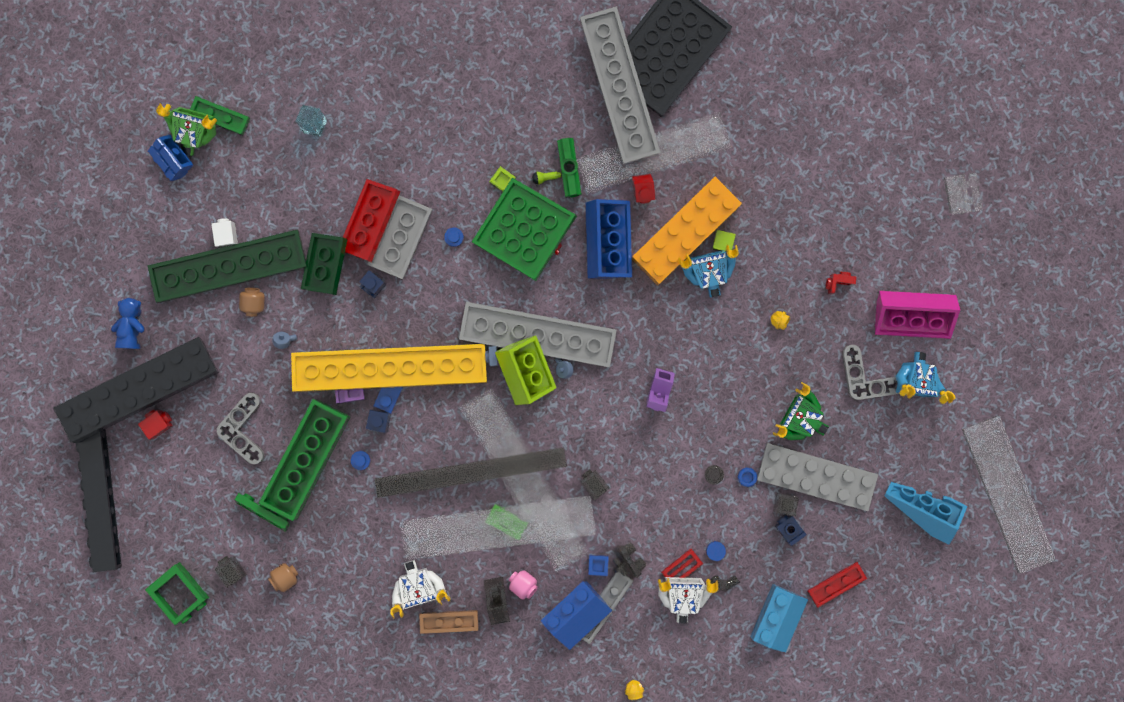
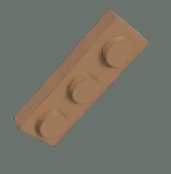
M478 610L419 614L420 634L479 630Z

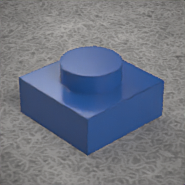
M589 555L588 575L608 576L609 556Z

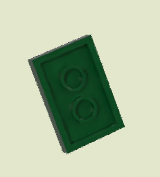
M317 233L311 234L306 259L307 267L304 269L301 289L337 295L347 238Z

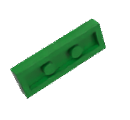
M195 96L190 110L214 116L217 119L215 125L242 136L250 120L248 116Z
M238 493L234 499L238 505L284 532L289 527L288 518L278 513L275 515L265 506L253 502L255 499L250 495Z

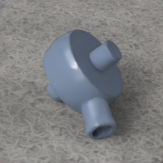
M277 332L273 336L272 342L276 348L285 349L290 345L291 341L297 340L296 334L289 336L286 332Z
M555 358L558 377L562 379L571 377L573 374L572 364L568 361H562L561 358Z

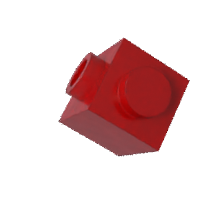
M651 174L632 176L636 203L645 204L655 200L654 181Z
M162 410L148 412L145 415V419L138 423L148 440L157 438L173 426L170 415Z

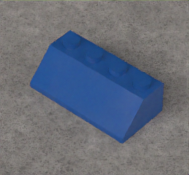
M595 199L586 202L588 279L632 277L630 201Z

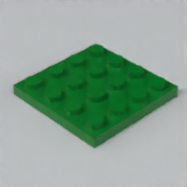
M512 178L472 240V243L534 281H537L577 216Z

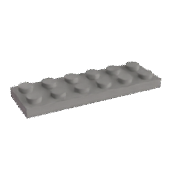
M766 443L757 476L758 481L869 511L878 474L769 443Z

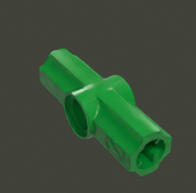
M563 138L557 140L565 198L581 196L574 139ZM572 164L575 169L572 172H567L564 170V166Z

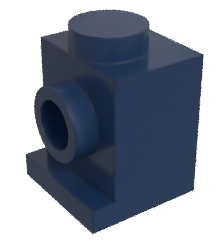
M370 270L359 281L361 289L374 299L386 285L384 281Z
M785 514L777 520L778 524L775 527L788 545L793 546L807 535L792 515L787 516ZM789 526H793L794 528L793 532L791 533L787 531V528Z

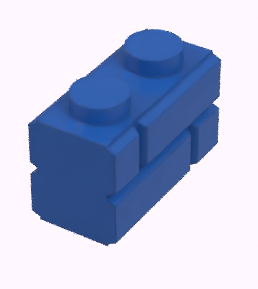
M170 134L157 138L148 150L153 161L159 165L164 175L170 181L181 179L193 166V163L179 145L173 141Z

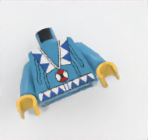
M727 245V254L724 250L695 257H689L687 254L685 261H682L681 258H678L685 277L693 285L699 286L701 289L708 287L709 296L716 297L721 295L719 285L727 283V279L731 277L739 252L737 245H735L734 250H730L729 245Z
M915 352L914 362L902 364V367L895 376L898 383L896 393H899L901 396L907 395L909 399L912 396H941L939 401L942 404H945L947 401L952 403L955 400V395L951 391H946L937 374V367L925 364L926 353Z

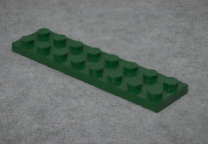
M298 229L147 265L156 303L307 267Z

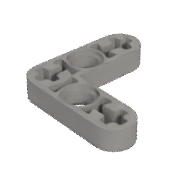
M848 345L843 349L848 393L851 398L861 400L899 394L896 393L895 388H888V393H885L886 386L884 381H887L886 385L894 384L895 377L865 380L861 350L858 346ZM850 348H852L853 351H856V355H854L853 358L854 361L858 360L859 364H851L848 366V362H852L851 356H847V352L850 351ZM852 367L859 369V376L856 378L851 377L849 373ZM874 383L881 385V391L878 394L873 393L871 390ZM865 384H868L867 391L869 396H867V392L859 393V397H857V394H853L856 386L859 389L866 388Z
M255 393L246 394L217 427V435L250 464H259L264 459V451L239 430L261 404L260 397ZM248 397H255V406L250 405L247 408V410H250L249 413L244 408L240 407L241 405L246 407V405L249 403V401L247 400ZM237 411L244 413V419L240 422L234 418V414ZM229 426V432L233 435L237 432L238 435L233 437L232 441H229L232 437L229 434L223 435L224 430L222 427ZM238 438H243L246 441V445L242 449L236 446ZM250 445H252V448H250V450L252 452H259V460H252V454L250 452H246V455L243 452L246 451Z

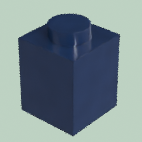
M370 410L366 429L387 433L391 414Z

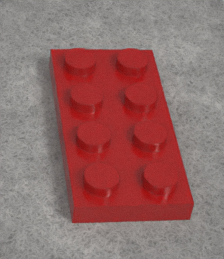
M366 179L343 235L344 238L348 239L345 253L372 262L401 191Z

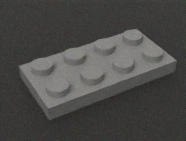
M399 195L372 262L368 261L367 265L404 280L433 209Z

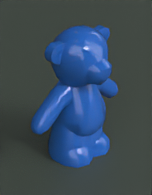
M132 298L118 301V310L121 318L111 328V331L116 332L117 336L115 348L141 349L137 337L139 333L144 332V327L136 319V317L141 315L140 301Z

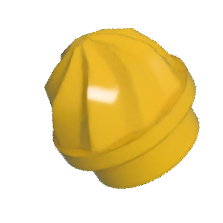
M777 311L771 315V324L777 330H785L790 316L786 315L784 311Z
M631 680L626 684L625 694L629 700L643 697L644 688L640 682Z

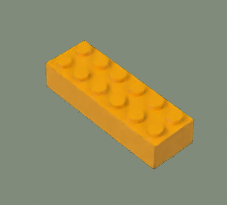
M715 176L632 256V260L658 286L680 265L678 258L684 261L687 258L686 255H690L742 203Z

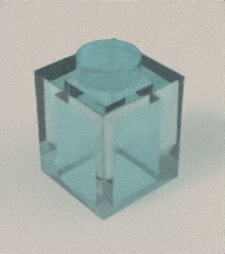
M302 105L295 122L303 133L320 137L327 119L319 108Z

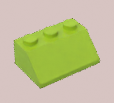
M536 335L509 344L495 352L515 405L530 404L557 388Z

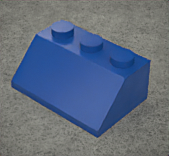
M583 581L551 610L541 622L557 640L571 650L613 610L587 581Z

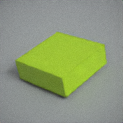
M500 166L489 182L503 192L512 178L516 179V177Z
M716 230L712 249L727 252L726 246L729 245V249L732 250L736 234Z

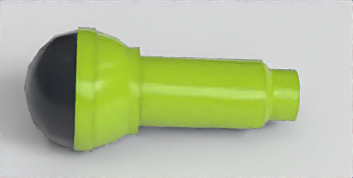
M537 171L532 175V181L537 185L548 180L561 178V172L557 171L549 173Z

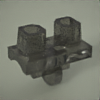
M631 542L617 546L612 550L617 557L613 560L616 565L612 569L614 573L620 571L623 577L628 574L631 579L642 575L641 571L646 567V563L641 557L635 561L632 560L630 555L636 551V548Z

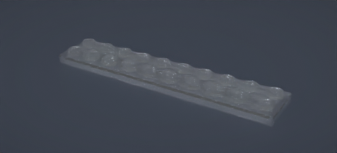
M493 387L459 406L523 517L529 522L530 529L556 573L589 554L588 549Z
M591 495L400 522L405 560L596 535Z

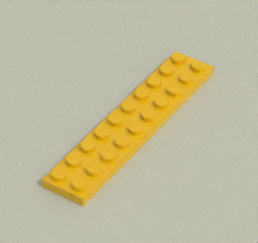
M485 344L291 353L292 392L487 383Z

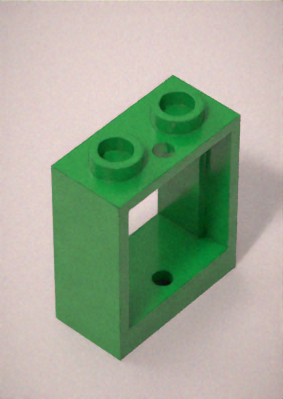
M180 562L172 566L145 589L174 625L180 622L182 624L186 623L192 617L191 613L195 609L198 612L207 605L205 601L209 598ZM176 575L179 576L198 599L179 616L158 592Z

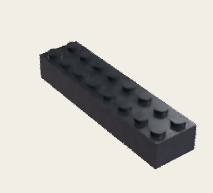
M197 337L53 407L70 443H78L219 372L203 340Z

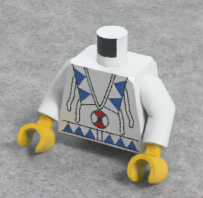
M415 560L404 563L407 574L400 576L399 580L395 583L392 594L393 608L390 613L393 619H395L394 614L396 612H400V617L403 618L404 613L401 607L406 609L435 599L443 605L441 602L443 597H446L449 602L450 597L446 593L442 579L433 571H428L427 568L418 570Z
M665 577V582L663 583L658 579L659 598L663 605L669 608L671 613H677L676 622L682 624L688 623V614H697L699 608L704 606L712 593L718 591V581L711 584L710 579L706 580V586L701 578Z

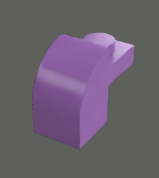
M656 368L647 397V407L655 411H666L675 373Z

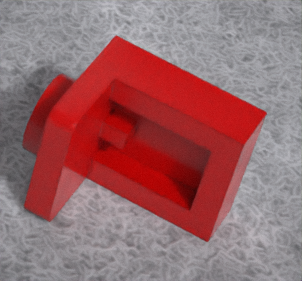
M850 272L832 274L830 278L826 279L825 288L828 289V294L832 295L836 291V284L852 286L856 284L857 277L851 276Z

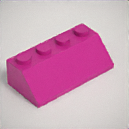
M879 291L876 302L875 335L951 339L960 313L957 296Z

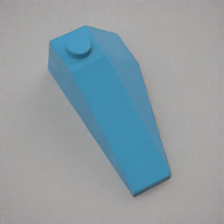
M893 482L890 483L884 495L929 535L948 545L957 533L968 507L950 497L943 496L942 500L932 498V492L926 491L925 494H917L914 488Z

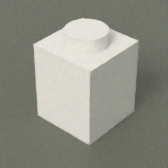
M225 218L218 219L217 223H212L215 247L222 248L238 244L234 222Z

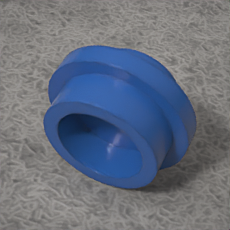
M453 227L445 232L444 239L449 246L456 247L463 242L464 236L460 229Z
M357 451L351 457V464L357 470H364L370 464V457L364 451Z

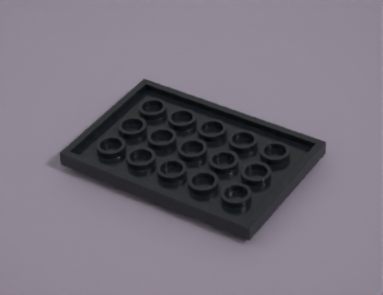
M657 0L627 37L646 106L661 117H663L732 29L730 24L699 0Z

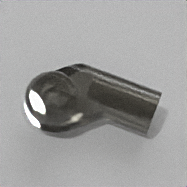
M735 575L727 580H722L719 576H713L710 579L711 584L718 581V590L728 591L740 583Z

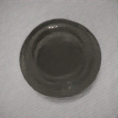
M711 465L705 470V479L710 484H718L724 478L722 468L717 465Z

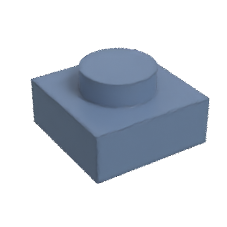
M497 346L489 347V351H485L486 363L490 362V366H498V360L495 355Z

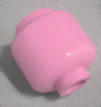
M525 570L519 573L514 572L509 578L511 582L509 585L510 591L522 600L530 599L538 589L536 586L537 580Z

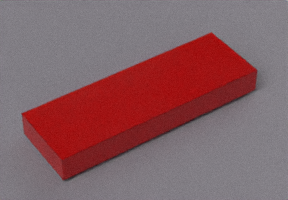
M855 562L807 591L818 608L865 581L867 577L858 562Z

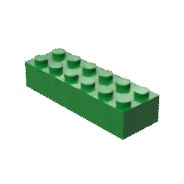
M312 399L259 504L292 521L297 520L351 416L318 399Z

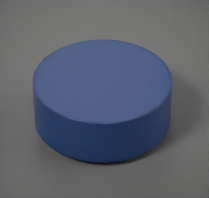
M743 468L738 473V481L745 487H751L757 481V473L751 468Z
M713 541L708 544L706 554L711 560L720 561L724 558L726 549L721 542Z

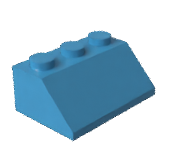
M772 584L751 633V639L766 647L786 653L808 599Z

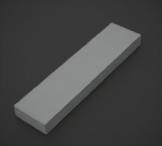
M617 569L601 592V598L614 610L633 580ZM610 614L582 640L590 644Z

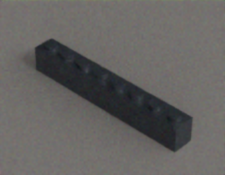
M106 429L76 443V450L80 458L78 469L82 475L80 487L84 493L82 505L83 509L86 510L85 528L88 529L89 536L87 538V546L91 553L89 565L93 572L116 570L122 567Z

